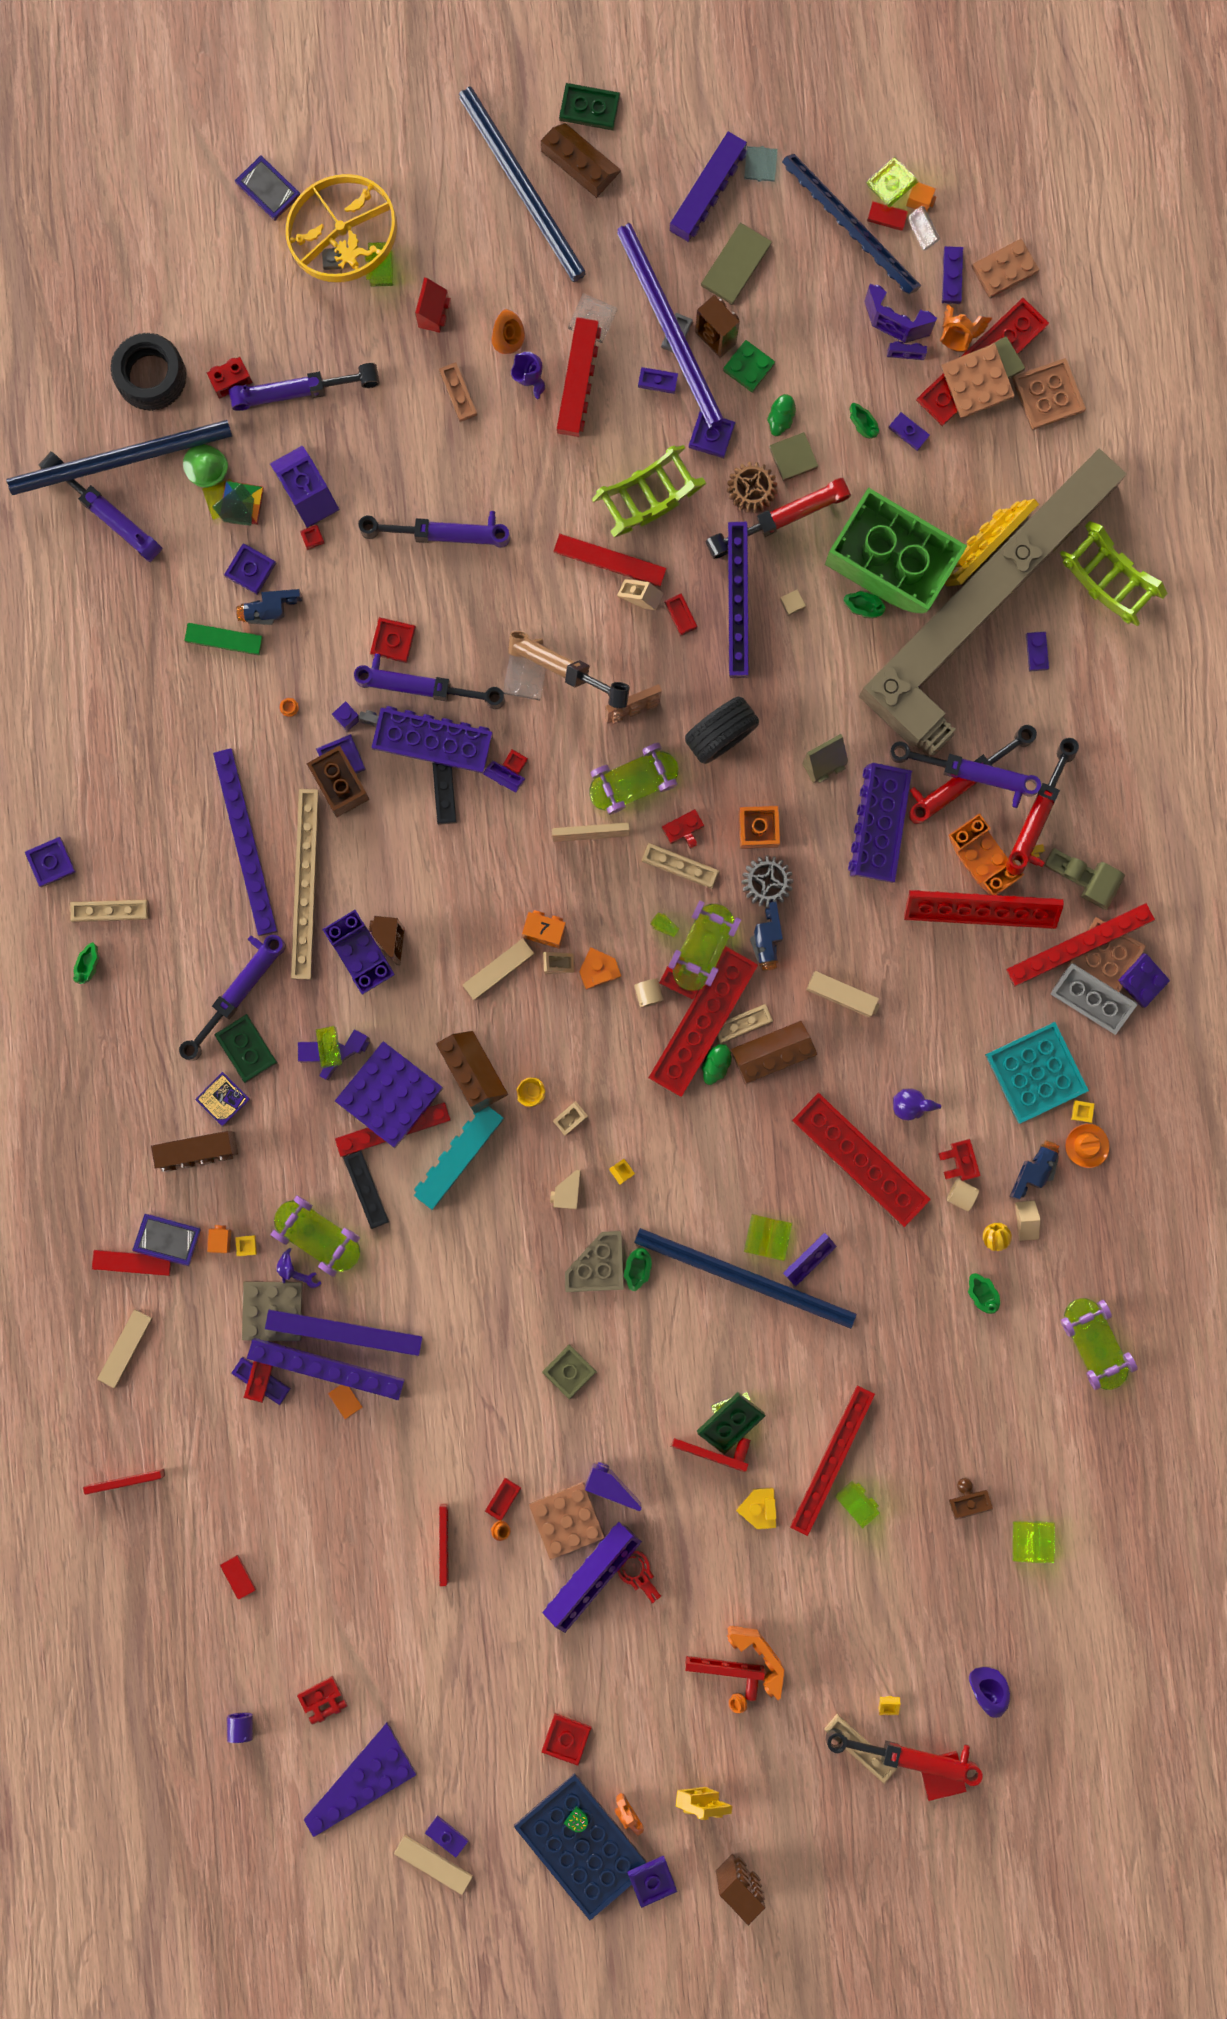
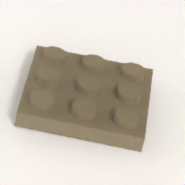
M243 1282L242 1340L252 1341V1339L257 1338L264 1341H301V1335L265 1329L269 1309L302 1315L303 1282Z

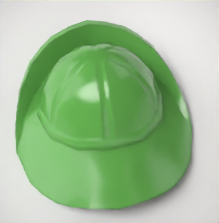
M203 444L192 447L187 451L183 459V469L188 479L199 487H212L224 480L228 471V462L219 450Z

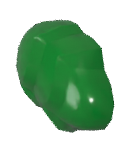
M788 394L779 396L771 406L767 421L773 436H780L785 430L791 428L796 405L793 397Z
M852 403L849 408L850 419L856 426L857 432L868 439L877 437L879 434L878 423L872 414L861 405Z
M858 591L847 594L844 597V604L853 614L873 619L883 615L885 612L884 603L874 594Z
M93 942L89 943L79 953L74 965L73 980L78 984L89 982L96 973V966L100 957L98 955V947Z
M716 1045L707 1053L701 1067L704 1082L707 1085H712L726 1076L732 1062L731 1051L727 1045Z
M644 1248L635 1249L626 1261L624 1278L631 1291H637L650 1276L652 1260L650 1254Z
M977 1273L971 1274L969 1277L968 1293L973 1299L974 1304L985 1313H996L1000 1307V1296L992 1281Z

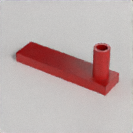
M675 1438L672 1440L670 1447L746 1472L748 1464L744 1463L751 1440L742 1438L737 1444L733 1458Z
M686 1656L685 1671L747 1678L745 1699L750 1701L757 1699L759 1680L764 1681L765 1671L763 1665Z

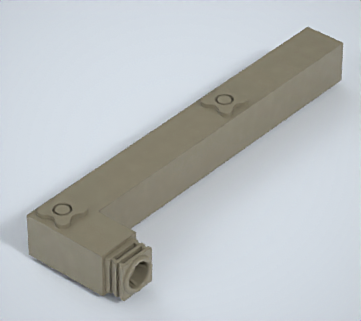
M1099 448L863 688L859 697L913 749L917 746L923 750V753H927L928 756H934L949 742L956 730L943 717L946 713L920 688L1118 487L1126 473Z

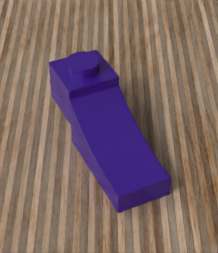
M354 1029L345 1046L337 1043L319 1076L329 1080L334 1071L347 1058L355 1053L361 1054L362 1051L365 1052L370 1044L368 1041L369 1037Z

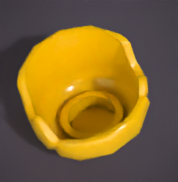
M528 1077L522 1080L516 1089L517 1100L523 1106H537L545 1098V1086L537 1078Z

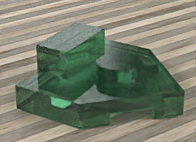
M241 483L213 505L212 508L224 523L251 526L254 498Z

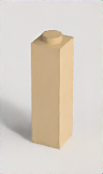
M817 971L813 973L806 989L811 993L867 1017H871L872 1014L876 1015L880 1006L877 1003L879 998Z

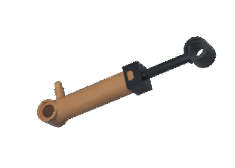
M522 631L510 633L509 654L524 657L565 678V683L574 688L585 683L592 685L608 694V704L611 707H627L630 687L626 683L614 682L610 687L589 676L590 665L580 660L574 662L542 646V638L531 640L529 635Z

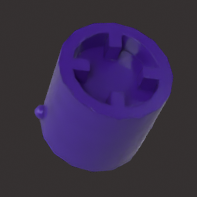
M234 1713L227 1716L228 1742L244 1743L253 1740V1714Z

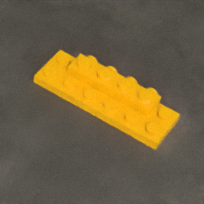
M1025 499L1022 502H1015L1010 509L997 510L992 515V520L989 523L983 524L976 536L973 535L966 542L967 548L945 582V585L947 587L961 585L1026 519L1039 503L1035 499Z

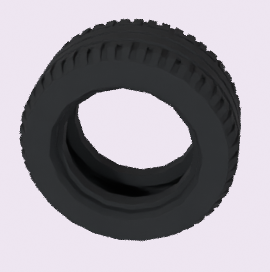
M139 333L125 339L126 341H123L114 352L110 366L112 379L122 397L132 406L148 411L163 409L171 405L172 402L174 403L179 398L178 396L181 395V392H183L187 378L186 368L177 348L171 341L154 333ZM145 356L160 357L168 365L166 377L160 384L152 388L137 387L130 382L132 366L137 360Z
M738 696L721 705L697 723L685 735V742L701 763L707 764L730 750L754 731L759 725V718L746 700Z

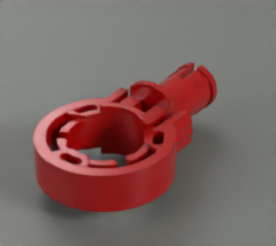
M635 1550L632 1554H638L645 1560L643 1562L640 1557L638 1559L642 1563L640 1575L630 1576L626 1573L625 1569L622 1570L625 1577L622 1575L621 1569L617 1573L620 1579L632 1585L635 1591L640 1587L652 1604L662 1596L650 1580L655 1576L650 1571L651 1567L648 1557L643 1552ZM630 1555V1557H629L628 1559H630V1558H634V1559H635V1558H637V1556H631V1555ZM641 1576L643 1577V1579L645 1580V1582H642V1581L640 1580V1577H641Z

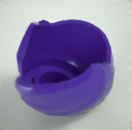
M531 352L516 354L511 370L512 378L521 385H533V394L536 399H540V395L545 390V382L541 379L543 370L541 359Z
M903 1089L893 1097L894 1113L902 1120L918 1119L924 1115L925 1111L941 1109V1104L935 1103L933 1100H926L924 1095L916 1089Z

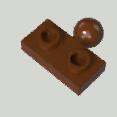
M962 1478L958 1481L957 1488L964 1496L949 1499L955 1520L993 1510L987 1490L971 1494L973 1488L971 1480Z

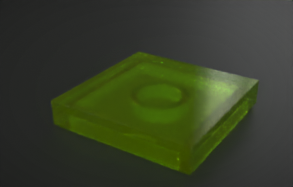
M895 157L866 182L867 186L889 208L918 183L917 178Z

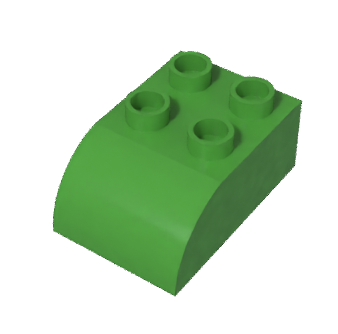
M868 487L830 549L825 565L898 608L913 613H926L958 563L967 545Z

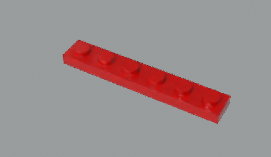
M443 1102L428 1107L406 1135L451 1121L446 1103ZM369 1128L335 1138L340 1157L386 1142Z

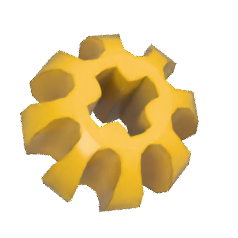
M992 1223L984 1229L982 1238L985 1246L990 1250L1002 1251L1010 1245L1012 1234L1010 1229L1003 1223Z

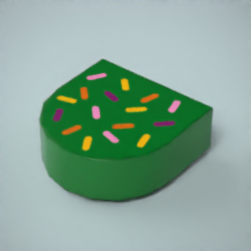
M576 1806L564 1824L574 1832H582L588 1825V1818Z

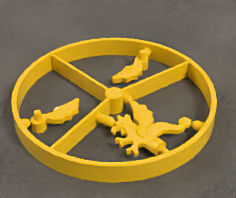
M352 174L334 175L312 184L296 199L290 209L286 222L287 244L297 264L309 275L327 282L352 281L372 272L390 253L397 234V217L388 195L375 182ZM341 183H356L367 186L368 190L363 189L360 198L355 199L349 206L344 208L345 212L351 211L354 213L356 210L364 207L365 200L371 199L370 191L372 189L383 196L387 202L343 222L336 219L318 192L329 186ZM316 194L336 222L335 229L300 261L294 253L292 243L297 241L298 245H303L305 240L313 241L318 239L324 228L323 224L309 230L307 234H297L296 239L291 238L292 227L297 213L304 203ZM391 209L392 226L389 238L383 249H376L374 245L369 248V251L358 248L357 244L359 241L357 235L351 231L352 227ZM348 232V243L346 240H343V242L340 240L338 244L335 239L339 235H346ZM332 244L334 247H337L334 250L335 253L339 251V254H342L340 257H334L336 262L343 260L338 264V267L343 269L345 263H349L352 269L356 270L342 274H327L313 270L307 265L327 246ZM375 252L378 254L368 264L361 268L358 267L359 264L355 259L358 256H370Z

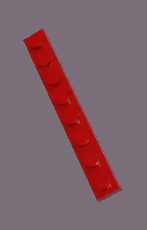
M1147 903L1142 904L1011 966L1006 971L1014 987L1154 922L1155 918Z
M858 1385L856 1386L791 1522L790 1528L806 1536L809 1535L875 1396L873 1392Z

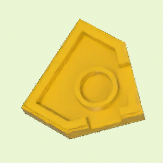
M774 1488L753 1489L736 1509L756 1529L776 1528Z

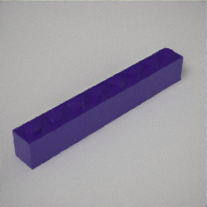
M728 522L729 677L749 678L748 523Z
M257 1338L252 1339L247 1356L249 1360L399 1400L404 1383L403 1378Z

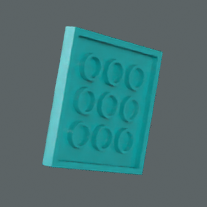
M1056 1022L985 1054L1018 1124L1089 1091Z

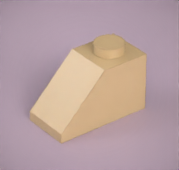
M625 579L617 596L641 608L656 610L664 593L650 582Z
M580 1170L573 1172L555 1187V1192L551 1191L550 1203H554L553 1207L577 1209Z

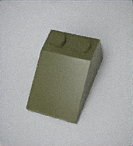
M840 734L807 752L802 764L813 783L817 781L822 783L829 778V774L833 772L838 774L846 769L845 766L848 763L843 736Z

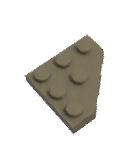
M621 1231L601 1232L565 1272L566 1292L624 1290Z

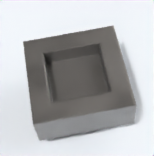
M335 248L322 251L324 270L342 269L338 267L342 260L336 262L334 258L335 256L340 257L342 254H339V251L335 253Z
M366 710V713L360 711L358 719L360 723L376 727L379 716L373 711Z

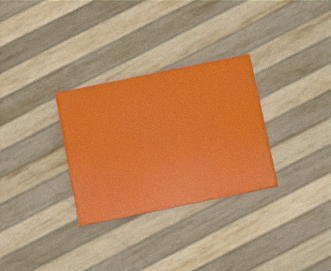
M339 1385L328 1393L344 1419L363 1408L348 1386Z

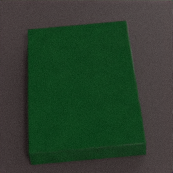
M566 83L559 121L614 130L620 92Z
M248 1014L214 1034L244 1083H247L278 1063Z
M737 1392L697 1430V1434L725 1455L766 1415L751 1401Z

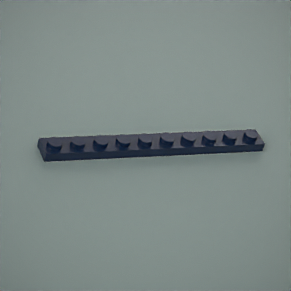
M795 154L788 155L783 159L782 163L786 166V170L798 178V182L811 192V196L824 205V209L836 218L840 226L845 227L849 231V235L862 245V249L865 252L870 253L875 258V262L887 271L890 278L900 284V288L904 292L911 294L921 287V284Z

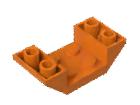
M979 813L948 836L957 856L978 885L990 895H997L1023 877L1024 873L1012 875L1007 871L1006 863L1008 858L989 833L991 828Z
M729 1626L727 1628V1637L734 1649L739 1648L742 1652L753 1644V1648L758 1655L763 1654L765 1656L763 1659L770 1671L764 1675V1689L771 1698L774 1696L777 1701L781 1699L784 1667L781 1660L757 1629Z

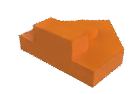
M590 947L579 971L586 990L622 977L615 958Z
M619 1794L616 1796L618 1808L615 1809V1813L625 1829L630 1827L639 1836L643 1833L644 1826L625 1795Z

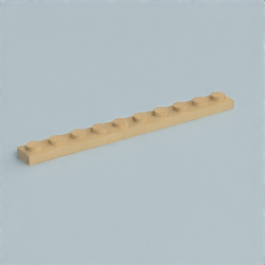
M299 789L291 979L311 980L319 804V790Z

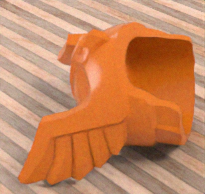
M947 304L942 326L944 329L940 342L953 351L965 352L968 350L972 339L985 332L992 317L978 316L976 321L972 323L965 314L953 317L954 308Z

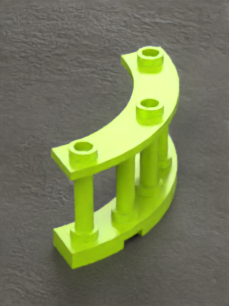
M684 445L669 447L666 450V454L644 470H637L631 475L632 477L609 487L603 486L596 491L597 494L592 498V501L603 500L616 521V526L610 531L613 537L633 531L632 527L638 524L643 527L679 506V500L686 495L690 498L707 484L703 477L692 478L679 457V454L686 449ZM672 460L685 480V486L680 490L674 488L663 469ZM657 472L669 492V498L661 503L656 500L645 481L646 478ZM637 483L651 504L650 509L643 513L638 511L626 490ZM620 493L633 516L628 519L622 518L610 498L611 496Z
M1089 521L1085 525L1088 537L1072 554L1061 551L1062 563L1071 570L1074 576L1089 591L1088 594L1093 599H1098L1107 608L1119 615L1125 623L1139 626L1140 622L1136 614L1152 596L1164 599L1168 594L1162 581L1145 571L1140 573L1133 568L1134 563L1122 552L1118 554L1112 547L1114 542L1104 527ZM1095 542L1099 547V552L1083 569L1077 559ZM1104 557H1107L1114 564L1113 569L1097 585L1088 574ZM1119 572H1123L1130 578V582L1113 599L1103 589ZM1135 586H1141L1147 592L1131 609L1120 604Z

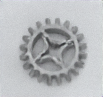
M765 856V862L762 861L761 857H758V864L752 860L751 865L753 868L746 866V870L749 873L744 872L742 875L748 879L741 881L742 884L748 885L743 888V891H750L746 897L750 898L753 895L752 903H755L758 899L760 900L758 905L760 907L763 901L766 902L767 908L771 901L777 902V899L783 903L782 895L787 898L789 896V893L785 890H792V887L787 885L793 883V879H787V877L792 875V872L785 873L789 866L785 865L782 868L783 860H780L777 864L775 863L776 857H773L772 862L769 861V856ZM769 867L765 875H754V872L758 869ZM774 869L780 873L783 883L774 878ZM770 873L769 878L770 882H772V885L769 884L766 890H764L765 881H762V879H766V877H768ZM752 880L760 884L762 888L761 894L754 889ZM771 888L781 889V891L774 896H766L768 890Z

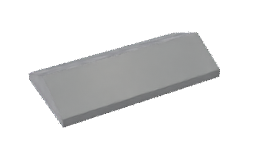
M1073 963L1061 975L1051 992V995L1115 1035L1137 1006L1136 1002Z

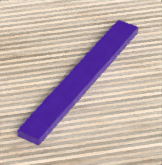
M270 1309L268 1310L265 1329L416 1356H419L422 1336Z

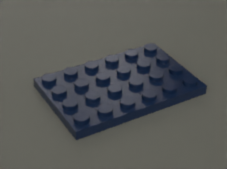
M575 1773L514 1824L517 1832L589 1921L632 1885L627 1873L628 1871L648 1863ZM576 1806L588 1818V1825L582 1832H574L564 1824Z

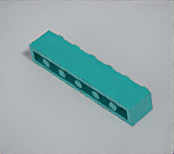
M489 1106L476 1114L473 1113L476 1116L472 1121L468 1120L462 1127L464 1132L460 1137L457 1135L450 1143L452 1146L448 1152L444 1151L438 1158L439 1164L436 1167L432 1166L426 1173L428 1178L425 1182L420 1181L415 1187L414 1191L416 1193L414 1196L431 1210H434L505 1119Z

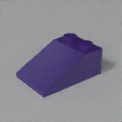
M598 1462V1464L593 1463L585 1484V1490L641 1511V1502L618 1476L609 1469V1465Z

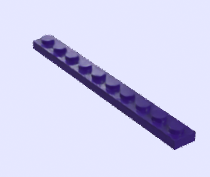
M230 748L214 752L213 756L257 934L262 936L278 932L233 750Z

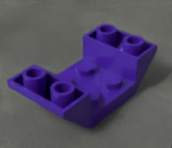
M870 283L864 302L873 327L904 343L931 335L937 320L933 313L920 309L916 319L912 322L909 317L899 315L892 308L883 306L887 291L880 285Z
M303 446L270 463L306 528L339 511V507Z
M356 910L351 911L322 929L362 995L395 975Z

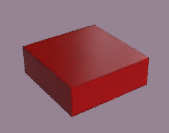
M318 525L300 531L307 550L325 544Z
M511 749L502 766L519 775L528 758Z

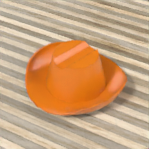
M504 309L495 321L492 345L501 354H511L518 351L523 345L525 330L519 316L511 310Z
M1095 1124L1079 1125L1070 1132L1066 1139V1153L1071 1161L1081 1167H1097L1106 1160L1109 1154L1108 1137L1103 1129Z

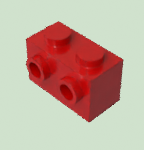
M241 357L231 358L225 364L214 366L209 372H206L219 399L229 395V389L234 386H248L253 383Z

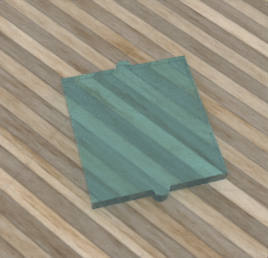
M747 146L748 152L746 155L744 179L758 180V182H775L777 149L764 148V146Z

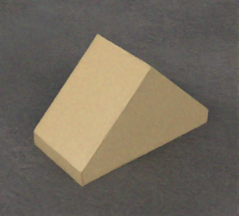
M543 952L545 974L574 973L573 953Z
M575 1101L555 1118L553 1122L565 1136L588 1118V1116Z
M1035 1201L1015 1202L1019 1241L1039 1239L1041 1220Z

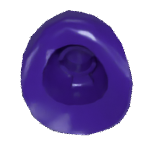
M989 1667L975 1668L969 1674V1682L978 1704L990 1717H1001L1008 1709L1010 1702V1691L1005 1677L999 1671Z

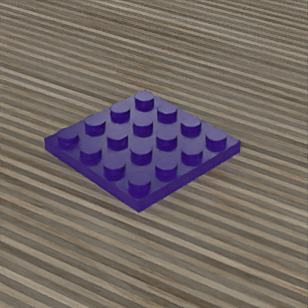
M383 1041L336 1098L335 1102L393 1148H396L443 1090V1087Z

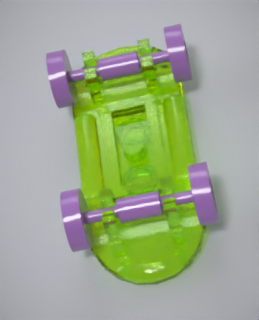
M654 743L642 750L644 756L612 770L609 769L608 765L596 768L590 772L594 779L589 789L592 803L598 809L607 811L611 815L625 809L626 805L659 790L660 792H665L678 785L676 779L679 768L675 758L667 752L659 751L662 749L660 743Z
M700 900L692 915L695 921L681 950L675 951L668 966L673 969L676 983L683 989L698 990L705 985L711 986L718 969L715 966L729 936L734 937L741 922V919L737 917L734 921L732 913L723 905L708 904L704 906L705 902Z
M297 1195L294 1200L285 1202L277 1209L274 1217L276 1230L274 1229L270 1235L285 1245L290 1241L321 1263L318 1267L332 1277H335L337 1271H346L354 1267L360 1258V1246L358 1244L360 1237L345 1227L342 1230L311 1209L313 1205Z
M1079 1298L1069 1303L1066 1307L1064 1318L1061 1319L1063 1329L1068 1337H1072L1088 1370L1086 1375L1093 1389H1116L1126 1381L1129 1370L1131 1372L1138 1370L1137 1365L1129 1352L1123 1354L1107 1322V1319L1111 1318L1112 1314L1106 1302L1101 1300L1095 1303L1087 1298Z

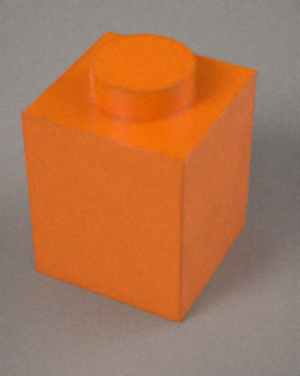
M915 181L906 206L927 214L929 207L933 208L937 197L934 196L936 188Z
M215 1225L214 1228L209 1229L207 1252L230 1253L232 1229H226V1225Z

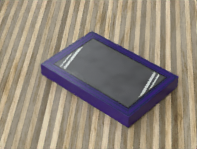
M262 155L235 179V183L274 221L300 196V192Z
M144 1214L132 1250L133 1252L190 1266L201 1229Z

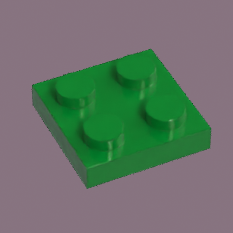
M745 340L724 366L723 371L753 393L775 365V361Z

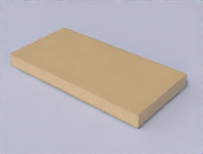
M629 823L552 829L553 842L629 836Z

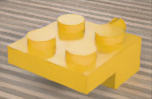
M708 1787L677 1790L676 1807L683 1809V1812L686 1814H695L701 1820H709V1817L723 1818V1815L732 1814L733 1806L719 1801L718 1791Z

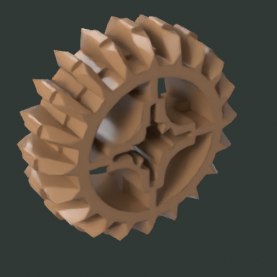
M749 461L747 467L742 463L740 469H734L735 474H730L731 480L727 482V485L730 487L727 488V493H731L729 499L734 500V506L740 504L739 510L746 507L747 513H749L750 509H753V512L756 513L758 507L763 511L764 505L769 507L770 501L775 500L774 495L778 491L775 488L778 483L774 481L776 476L770 475L771 469L765 471V464L760 468L758 467V462L755 463V466H752V463ZM747 475H755V476L752 477V478H746V477H745V476H747ZM761 478L765 481L768 491L764 490V487L760 485ZM756 482L755 488L749 492V486L751 487ZM737 484L741 485V488L745 490L744 497L739 493ZM754 496L760 498V499H757V500H750L751 497H754Z

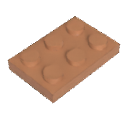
M1022 239L972 264V269L989 298L1039 272L1038 266Z

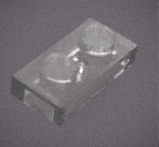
M920 206L907 217L922 250H928L940 240L925 207Z

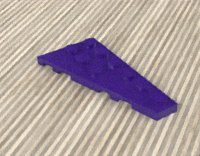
M388 1722L384 1724L381 1730L372 1738L369 1744L304 1818V1822L313 1837L416 1776L417 1773Z

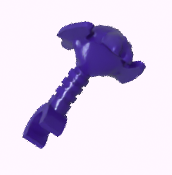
M292 1248L283 1252L276 1267L277 1273L282 1277V1283H285L286 1279L289 1280L292 1277L307 1283L310 1288L320 1286L321 1281L318 1283L312 1282V1277L316 1275V1272L304 1275L294 1271L290 1257Z

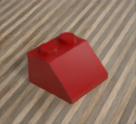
M426 277L423 280L415 311L418 328L440 333L441 327H444L446 324L447 316L445 311L450 308L451 298H449L447 289Z

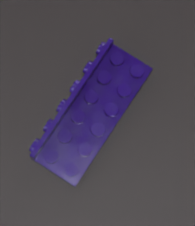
M386 706V708L380 709L371 748L382 752L484 773L493 732L487 727L479 726V728H473L468 723L460 722L459 725L453 723L450 719L442 718V720H436L431 715L423 714V716H418L413 711L405 710V712H400L395 707Z
M878 763L868 764L864 768V785L860 789L861 804L857 808V815H859L858 823L854 827L856 837L851 846L853 856L848 866L851 877L860 876L890 883L895 882L911 781V770Z

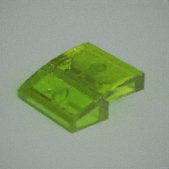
M752 1214L744 1252L785 1261L792 1223Z
M1013 1521V1561L1054 1563L1055 1523Z

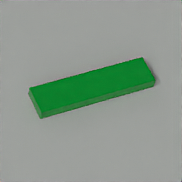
M188 623L184 641L185 643L260 656L263 636Z

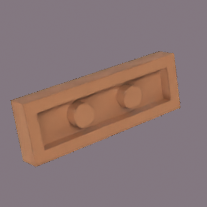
M455 362L440 368V375L459 421L462 422L477 416L457 363Z

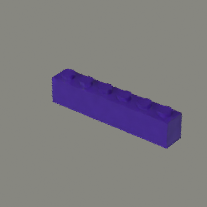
M729 131L726 133L670 222V232L687 242L690 241L691 237L695 238L700 229L698 226L701 222H705L709 215L708 210L711 206L714 207L716 205L720 191L724 192L729 182L727 180L730 175L732 177L735 175L738 169L737 164L740 160L743 161L748 152L746 150V141Z
M618 1522L612 1527L604 1540L598 1544L594 1552L586 1558L583 1565L574 1572L572 1578L560 1589L556 1597L548 1603L546 1609L542 1612L555 1628L566 1633L642 1541L627 1526Z

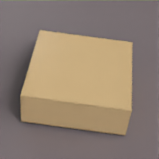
M798 589L780 597L788 616L806 607Z

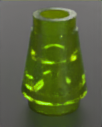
M660 912L654 916L650 923L653 929L673 938L680 929L664 913L661 914Z

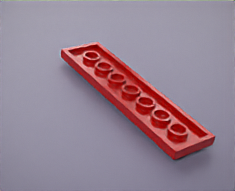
M1022 297L962 356L987 347L1006 336L1018 355L1049 325V322ZM944 373L916 400L942 427L958 412Z
M909 890L904 920L1056 929L1063 910L1064 901L1063 899Z
M727 946L724 947L713 966L718 971L711 986L705 984L708 979L707 977L648 1077L679 1097L683 1096L758 967V964Z
M819 1092L791 1120L903 1227L931 1200Z

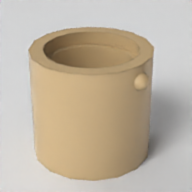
M658 978L634 985L640 1008L664 1001Z
M957 1179L948 1194L947 1201L969 1211L978 1196L979 1189Z

